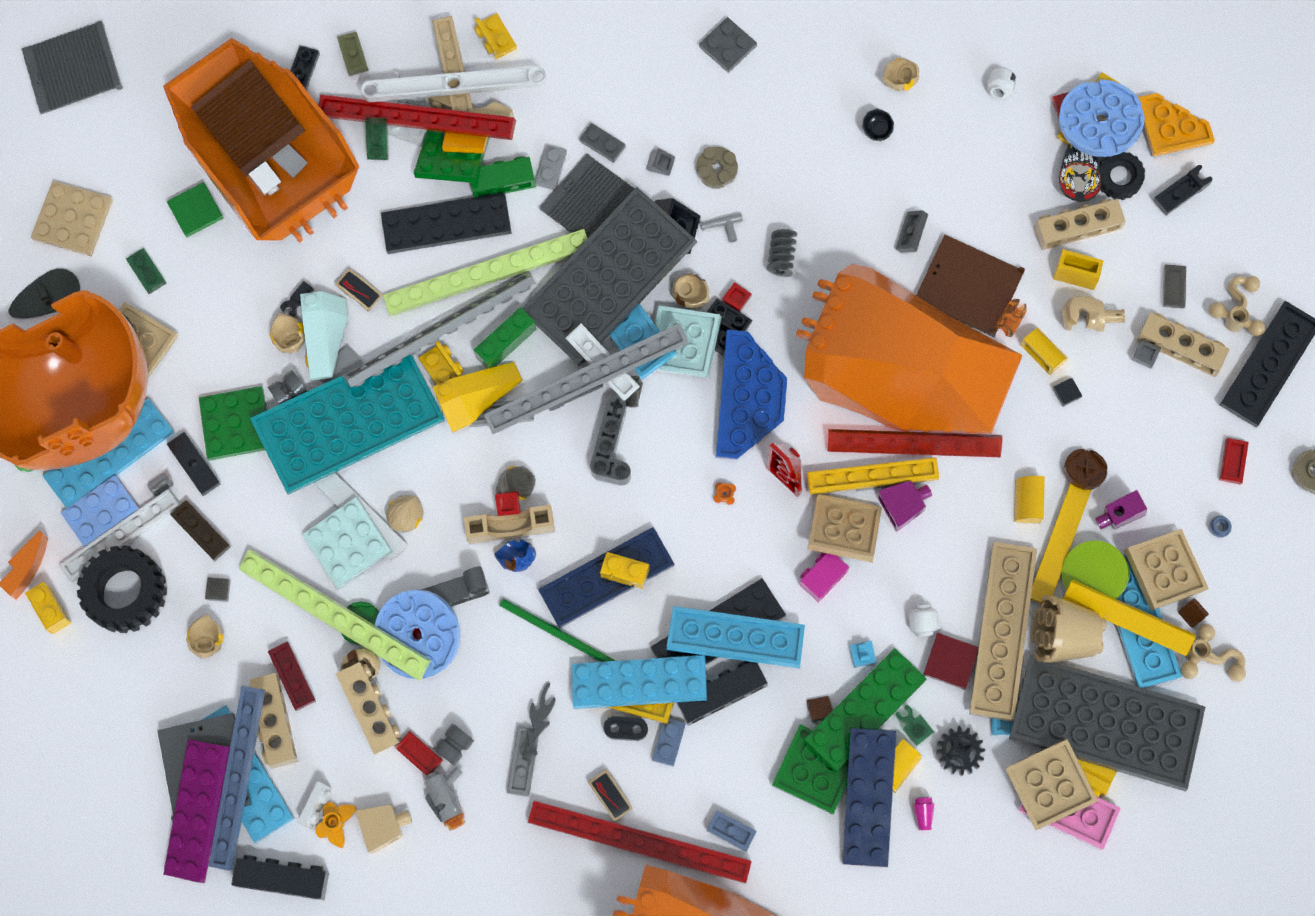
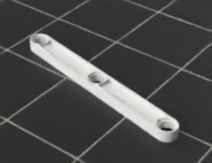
M526 66L369 80L362 84L360 90L366 101L378 102L536 88L546 83L547 76L544 68L541 66ZM540 72L543 77L539 81H534L531 78L532 74ZM455 79L460 82L456 88L448 86L451 80ZM368 87L376 88V93L368 96L365 94V90Z

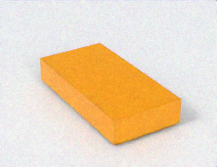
M446 132L442 148L446 152L484 154L488 137Z

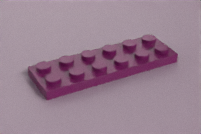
M188 739L163 875L205 883L230 747Z

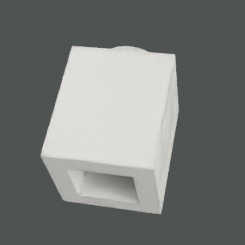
M266 162L262 163L247 176L262 196H265L267 193L271 196L280 189L278 187L281 183L280 179Z

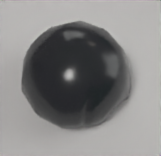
M877 108L867 112L863 118L862 128L864 134L869 139L881 142L888 139L894 131V121L888 112Z

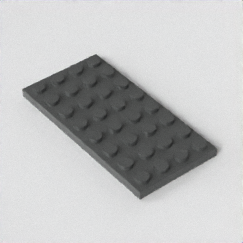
M636 187L522 309L535 321L536 326L581 367L586 360L566 337L582 323L602 344L694 247L697 240Z
M1031 655L1009 739L1045 749L1067 738L1078 760L1186 792L1190 782L1206 706L1060 663L1039 662Z

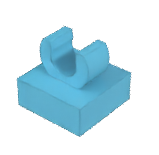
M872 641L849 646L854 668L876 664Z

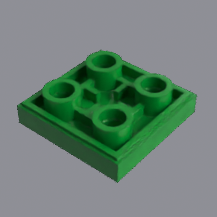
M204 182L166 201L186 238L224 219Z

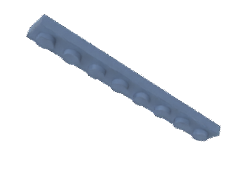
M241 686L208 867L227 871L233 870L265 689Z

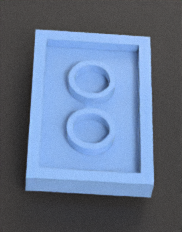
M114 475L63 510L61 514L85 547L137 511L139 507L117 476Z

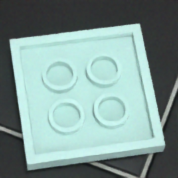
M658 306L655 325L660 332L680 323L689 344L674 350L676 355L656 370L709 378L722 318L721 315Z
M356 497L302 534L338 589L393 552Z

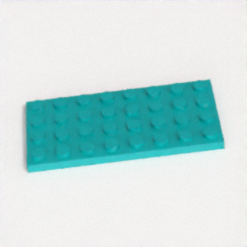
M412 355L402 358V362L397 365H390L384 368V372L380 375L370 376L360 386L350 387L345 383L343 377L340 376L250 418L287 495L445 421Z

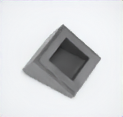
M657 148L651 151L646 170L670 176L675 156Z
M164 472L149 482L147 486L156 497L172 487L173 483Z

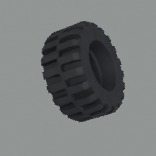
M112 546L109 552L103 549L98 552L100 556L97 558L92 556L88 560L90 565L88 567L83 566L81 570L84 574L83 578H78L77 585L80 586V589L77 590V597L81 600L79 604L81 609L86 612V615L100 627L111 632L127 633L128 630L135 632L140 630L139 626L144 625L146 627L151 624L149 619L152 616L158 617L160 614L157 611L159 606L164 607L165 604L163 595H167V588L164 586L166 579L161 573V568L143 551L137 548L132 549L130 546H123L122 549L118 546ZM119 572H135L141 581V588L137 598L123 608L114 609L109 607L104 600V589L107 582Z

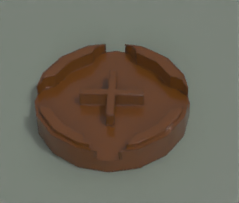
M1078 449L1073 451L1067 457L1063 467L1067 480L1075 487L1083 490H1093L1100 487L1107 477L1108 467L1106 461L1093 450Z

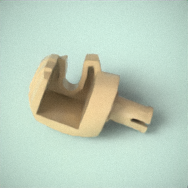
M1092 297L1069 298L1062 308L1063 324L1066 331H1070L1073 325H1077L1079 312H1086V329L1103 333L1106 323H1125L1124 309L1105 310L1103 302Z

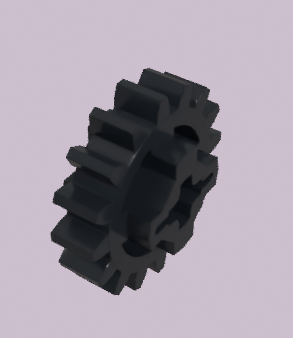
M961 726L957 727L956 732L950 728L948 730L949 736L943 733L941 737L944 741L937 742V745L941 747V749L935 751V754L941 755L938 763H945L943 770H946L948 767L951 768V775L959 771V775L963 776L965 770L970 775L973 773L972 767L975 769L980 767L977 761H984V757L980 756V754L984 753L985 749L979 746L983 743V740H976L977 732L973 735L969 734L970 728H967L965 732H962ZM960 737H964L970 742L962 741ZM950 740V744L952 747L951 750L946 753V745ZM958 747L960 749L968 748L963 753V756L961 754H952L958 749ZM975 750V756L971 762L969 755L971 751ZM951 760L959 762L961 766L953 764Z

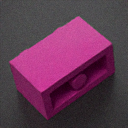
M822 552L815 560L817 564L812 569L808 567L800 575L799 585L818 603L849 571L850 567L837 555Z

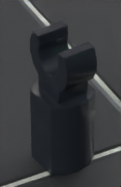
M302 281L291 294L290 300L284 301L281 304V311L284 312L286 308L291 307L292 310L289 312V316L294 317L297 314V308L301 306L300 294L313 292V287Z

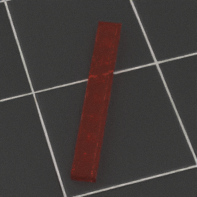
M828 429L827 452L1001 458L1003 437L1002 435Z

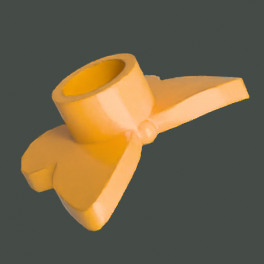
M332 802L326 803L322 809L324 815L323 822H320L315 828L317 837H328L332 844L343 848L345 845L344 823L355 814L357 807L353 805H340L337 807Z

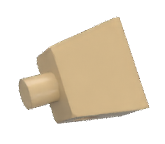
M393 805L355 811L367 851L370 854L403 837L401 826L413 823L409 810L396 814Z

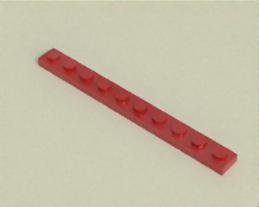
M320 94L318 106L326 116L333 119L506 140L513 139L517 121L514 117L380 101L368 102L364 99Z
M533 801L527 822L532 825L744 884L747 882L752 861L537 801Z

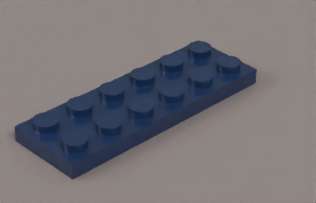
M654 527L607 551L649 564L650 569L646 581L675 566ZM606 553L538 589L559 629L635 588L634 585L629 586L601 578L600 572Z
M850 727L842 864L888 867L896 730Z

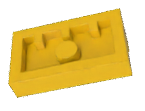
M498 13L480 21L479 17L475 19V33L479 39L483 38L485 50L489 55L492 54L495 60L517 49L516 43Z
M439 341L435 343L436 347L418 358L436 385L451 378L462 376L461 373L464 372L459 362H453L450 358L452 353L447 345L444 344L442 346Z

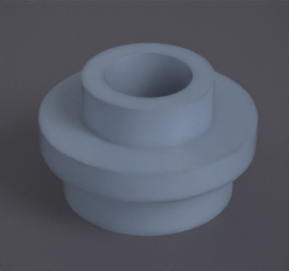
M1216 516L1210 521L1209 529L1215 537L1223 538L1231 532L1232 525L1228 518ZM1217 524H1221L1223 526L1222 531L1217 529Z

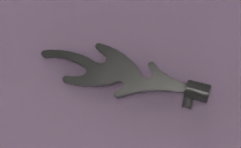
M550 683L546 684L542 692L539 710H535L534 703H531L530 720L535 731L531 732L529 728L526 729L528 747L525 748L522 757L525 761L530 762L532 755L537 756L538 751H534L533 746L540 734L550 725L549 721L542 723L551 713L556 698L553 697L549 705H545V697L550 688Z

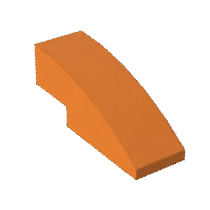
M38 531L8 561L13 569L0 581V587L16 600L34 578L45 554L48 537L41 531Z

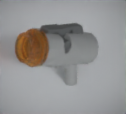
M457 767L454 768L447 778L444 773L439 774L438 771L427 775V780L424 782L428 791L425 800L439 821L443 822L449 831L466 823L458 795L455 796L453 793V783L463 773Z

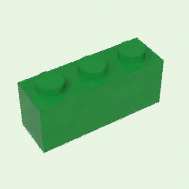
M520 156L511 161L505 162L501 160L491 165H481L476 183H471L474 197L502 192L507 194L536 188L530 157Z
M520 307L474 349L475 357L487 369L496 367L537 330L535 321Z

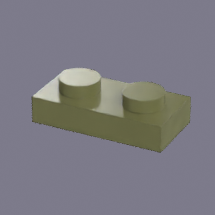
M357 31L337 37L348 75L353 76L369 71Z

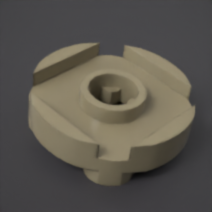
M707 147L697 159L696 173L701 182L707 187L714 189L723 188L724 185L731 184L737 176L738 163L736 156L726 148ZM717 163L720 164V166L723 167V169H719L718 172H715L714 168L711 166Z
M1311 449L1304 451L1297 457L1291 473L1296 483L1302 489L1315 494V475L1311 473L1310 467L1315 468V450Z

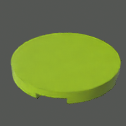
M1087 541L1074 547L1066 556L1062 566V582L1066 590L1073 579L1117 599L1128 585V563L1123 554L1113 545L1104 541Z

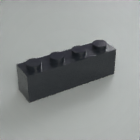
M743 661L738 664V669L732 672L730 669H727L718 674L719 678L713 681L707 679V701L676 702L687 726L766 688L768 682L758 663Z
M244 855L243 859L236 858L231 886L325 900L329 873L323 871L324 867L310 865V869L301 868L302 864L296 862H288L287 866L280 865V860L266 858L265 862L257 861V857Z

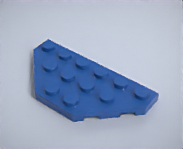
M726 330L715 458L737 460L784 421L787 377L775 366L767 353L759 347L752 335L746 331Z

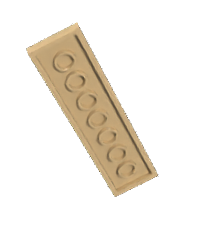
M993 542L969 710L971 715L1014 721L1036 563V548Z

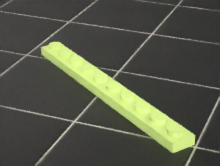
M582 229L384 294L383 297L390 316L403 313L570 258L587 240L585 230Z
M247 551L239 567L240 571L417 680L423 678L431 662L429 658L255 551Z

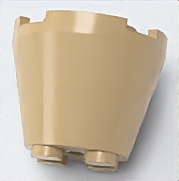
M1045 595L1041 598L1043 603L1039 610L1035 609L1031 625V642H1035L1036 652L1034 657L1037 661L1052 663L1093 657L1096 654L1102 653L1104 647L1102 636L1106 629L1105 618H1101L1097 612L1057 596Z

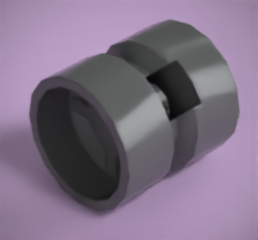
M293 370L282 376L281 382L275 381L267 387L279 404L307 392V389ZM285 387L290 391L286 395L282 391Z
M451 723L445 732L446 738H440L433 746V749L456 766L463 757L461 751L469 749L474 740L459 727Z

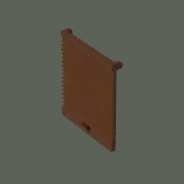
M251 60L191 106L245 177L306 131Z
M944 234L916 296L950 317L995 337L1025 272V268L1013 266Z

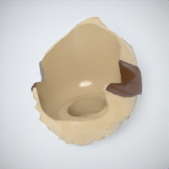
M687 273L676 278L673 282V299L681 307L695 309L708 303L709 287L706 280L702 279L699 275Z
M353 649L344 656L341 661L340 671L361 661L363 665H368L372 676L369 677L370 681L379 674L381 665L379 657L368 649Z

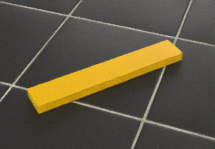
M936 457L807 472L809 495L891 486L907 481L917 483L939 480Z
M1070 483L1032 585V601L1042 604L1041 598L1043 596H1053L1062 572L1064 560L1071 548L1091 490H1083Z
M1073 579L1062 598L1097 612L1106 621L1184 656H1187L1196 638V635Z

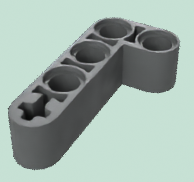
M613 396L608 400L590 469L592 476L596 480L623 486L631 480V469L627 463L615 460L614 457L627 408L625 400H622L620 396ZM616 405H620V408L617 409L615 417L613 408H615ZM614 424L617 426V429L609 432L606 430V427ZM605 444L612 447L608 452H603L600 448ZM597 465H604L606 467L603 472H596L594 469ZM618 470H625L627 472V475L622 478L617 477L615 474Z
M481 566L465 570L461 577L421 589L439 595L451 607L490 593Z

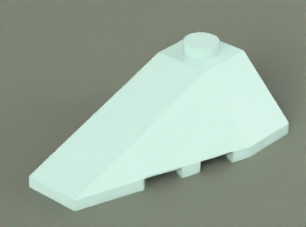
M323 291L300 294L310 379L312 381L332 378L338 359L339 347L344 337L345 325L348 323L346 298Z

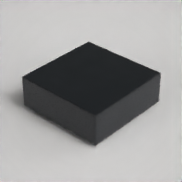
M1073 378L1052 388L1062 407L1082 398V394Z

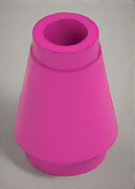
M932 797L914 798L912 806L918 830H932L935 803H932Z

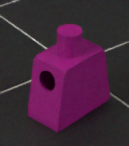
M907 481L878 491L876 497L895 531L898 532L925 511L926 505L923 500L933 495L927 484L916 489L912 481Z
M1135 490L1106 505L1104 508L1105 513L1096 517L1095 521L1100 530L1110 525L1116 530L1146 516L1147 507L1138 490ZM1119 511L1123 515L1118 517L1114 514V512Z

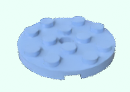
M1099 80V82L1091 83L1084 82L1074 87L1064 98L1059 113L1060 128L1066 140L1077 150L1098 157L1118 155L1131 148L1139 139L1145 120L1138 97L1126 86L1110 80ZM1104 115L1107 120L1098 122L1096 116Z
M409 590L395 595L383 605L376 618L375 626L431 660L422 679L442 672L451 664L457 654L460 644V626L457 616L451 606L442 597L433 592ZM415 628H419L422 633L420 640H416L413 637V630ZM381 658L383 662L395 673L406 678L415 679L409 674L397 668L396 666L392 665L388 661Z

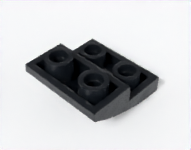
M718 298L707 311V313L720 314L722 317L715 351L724 356L726 330L747 331L753 321Z

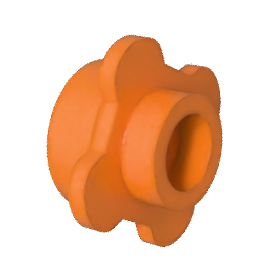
M718 482L715 485L716 495L713 497L716 503L725 502L728 505H732L735 502L733 496L736 486L734 484Z

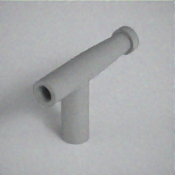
M738 213L705 223L701 222L700 226L703 231L708 228L725 225L729 242H735L737 237L733 223L741 222L743 218L742 214Z

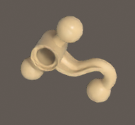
M1236 276L1232 278L1228 289L1230 294L1239 303L1238 306L1228 311L1221 302H1214L1209 306L1208 312L1210 316L1216 319L1225 318V326L1232 332H1238L1245 327L1253 336L1262 335L1265 332L1264 322L1257 319L1253 321L1248 320L1247 299L1237 288L1238 284H1242L1246 291L1256 292L1260 288L1261 282L1256 276ZM1233 317L1239 318L1240 322L1236 321Z
M1209 624L1201 625L1197 632L1199 639L1193 642L1187 656H1185L1188 662L1183 663L1180 672L1182 676L1186 679L1195 678L1198 674L1197 663L1202 660L1214 665H1220L1230 657H1234L1236 665H1232L1229 668L1228 675L1232 681H1242L1246 677L1244 655L1234 648L1226 649L1218 656L1211 653L1212 649L1207 641L1214 638L1215 629ZM1195 647L1200 650L1201 656L1195 652Z

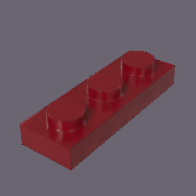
M287 641L269 650L268 654L294 710L298 711L315 703L316 699L289 642Z

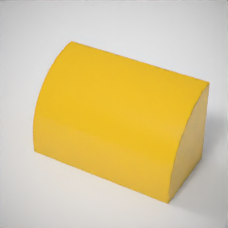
M1062 249L1053 279L1094 290L1099 281L1104 260Z
M1036 328L1029 333L1020 345L1049 375L1054 373L1069 359L1040 328Z
M1024 476L1015 480L1014 522L1041 524L1044 519L1045 476Z
M904 739L895 748L894 793L898 791L922 759L920 753Z

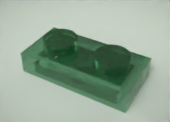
M367 117L365 120L367 160H388L387 118Z
M144 248L126 258L148 294L167 284Z

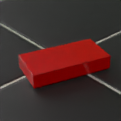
M1232 438L1225 440L1220 481L1239 485L1243 483L1249 442Z
M410 731L395 746L397 751L426 776L433 773L443 762L437 754Z

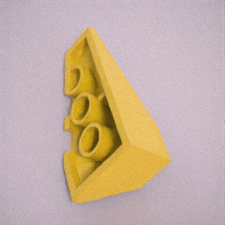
M515 362L451 378L432 388L453 433L478 420V416L485 410L492 408V404L499 398L506 396L523 379Z

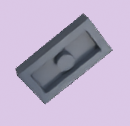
M669 719L668 724H662L652 761L674 767L686 723Z
M716 810L706 830L747 852L757 832Z

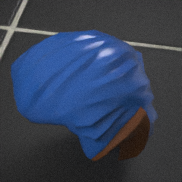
M520 539V543L512 540L496 551L494 556L504 569L521 572L531 566L536 557V550L526 540Z

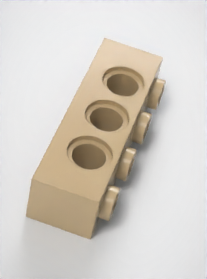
M1105 199L1096 205L1085 204L1077 210L1071 211L1067 209L1061 211L1058 215L1041 216L1037 220L1034 229L1041 250L1121 230L1126 220L1119 200ZM1095 215H1101L1104 220L1096 219ZM1075 220L1082 221L1084 225H1077ZM1060 225L1064 230L1058 231L1054 226Z
M1151 312L1136 340L1140 342L1143 339L1161 348V353L1213 377L1219 373L1230 350L1220 341H1212L1205 338V335L1200 332H1192L1181 323H1173L1166 320L1165 316ZM1159 331L1167 332L1168 337L1161 336ZM1179 340H1185L1188 346H1182ZM1199 349L1206 350L1208 355H1202Z
M360 661L336 673L374 755L400 742L398 738L401 737V734L396 724L392 726L389 721V717L392 715L387 705L382 706L378 698L382 694L377 684L372 685L369 679L372 673L368 665H363ZM357 680H362L366 684V690L363 693H358L354 690V683ZM368 700L376 704V710L373 713H367L363 708L364 703ZM374 722H384L386 726L383 733L375 732L373 729Z
M272 673L249 679L251 686L248 687L265 689V695L272 696V701L268 705L262 706L259 723L260 729H258L257 734L259 742H263L264 751L261 752L264 764H268L273 769L298 762L279 675ZM271 716H276V724L268 727L267 719ZM280 737L281 745L278 748H272V740Z

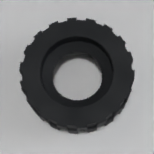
M1130 152L1105 157L1099 166L1101 192L1114 200H1125L1126 198L1133 197L1134 194L1138 193L1145 180V168L1142 161ZM1118 166L1127 168L1131 173V180L1125 185L1114 183L1110 176L1113 168Z

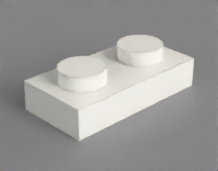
M384 125L382 130L383 134L422 147L427 130L391 125Z
M319 781L316 782L297 823L309 829H312L313 825L318 823L323 804L325 805L330 798V787Z

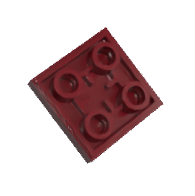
M937 633L923 675L965 690L979 647Z

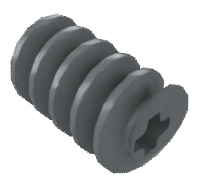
M780 229L771 233L769 264H767V270L771 274L781 277L793 275V272L787 269L794 267V264L788 261L795 259V256L789 253L796 251V248L790 246L797 243L792 238L797 237L798 233L796 231Z

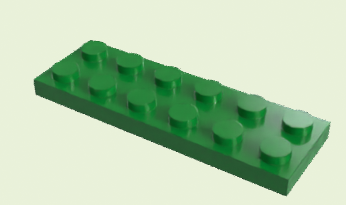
M894 648L803 742L836 773L848 761L850 727L879 729L927 678Z

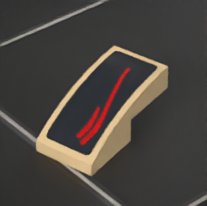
M350 269L335 284L367 312L383 296Z
M606 769L587 781L614 822L633 809Z

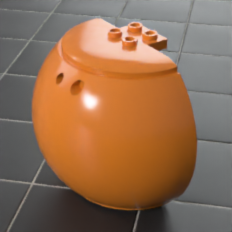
M88 290L74 292L52 303V308L58 311L59 314L27 330H23L14 323L0 329V458L18 467L30 470H54L79 465L98 458L113 450L128 437L144 406L148 385V372L145 353L139 337L130 322L116 307L101 296L90 293Z

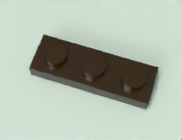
M187 500L170 514L214 562L231 547Z

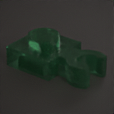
M906 705L904 708L908 712V716L902 717L899 712L895 716L898 721L905 722L906 726L902 730L917 747L931 736L934 731L921 715L914 718L912 708Z

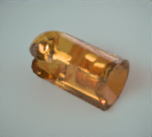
M1013 299L1008 303L995 325V328L1002 329L1007 337H1013L1027 313L1026 304L1021 305L1019 309L1017 308L1020 299Z

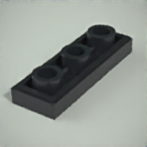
M299 45L290 71L307 91L320 52L319 50Z
M185 432L166 444L202 496H205L221 485ZM194 462H197L195 467H191Z

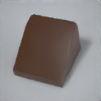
M1193 598L1178 611V614L1191 628H1194L1209 615L1196 598Z
M829 696L807 700L811 722L824 720L833 711Z

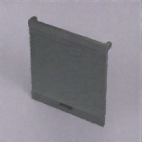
M102 21L64 33V35L57 36L56 38L53 37L44 42L41 41V43L33 44V46L21 48L40 114L115 88L117 90L123 89Z
M586 154L544 201L539 210L571 233L584 229L588 239L635 188L611 172V170H608V168L589 154Z
M234 713L157 730L173 816H171L172 822L188 739L230 747L235 723ZM247 789L244 807L252 805L249 789Z

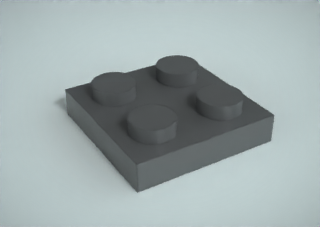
M729 17L724 19L699 43V48L728 73L757 47V42Z

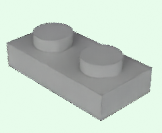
M546 145L535 181L536 186L552 190L557 188L567 150Z

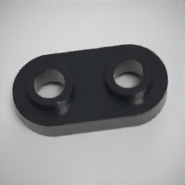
M612 716L603 725L605 735L612 740L641 741L648 734V725L641 718ZM617 725L619 730L612 732L610 730L611 726ZM635 726H639L641 728V732L639 734H635L633 732V728Z

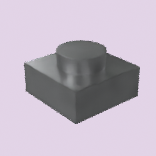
M1141 339L1132 360L1151 369L1161 348Z

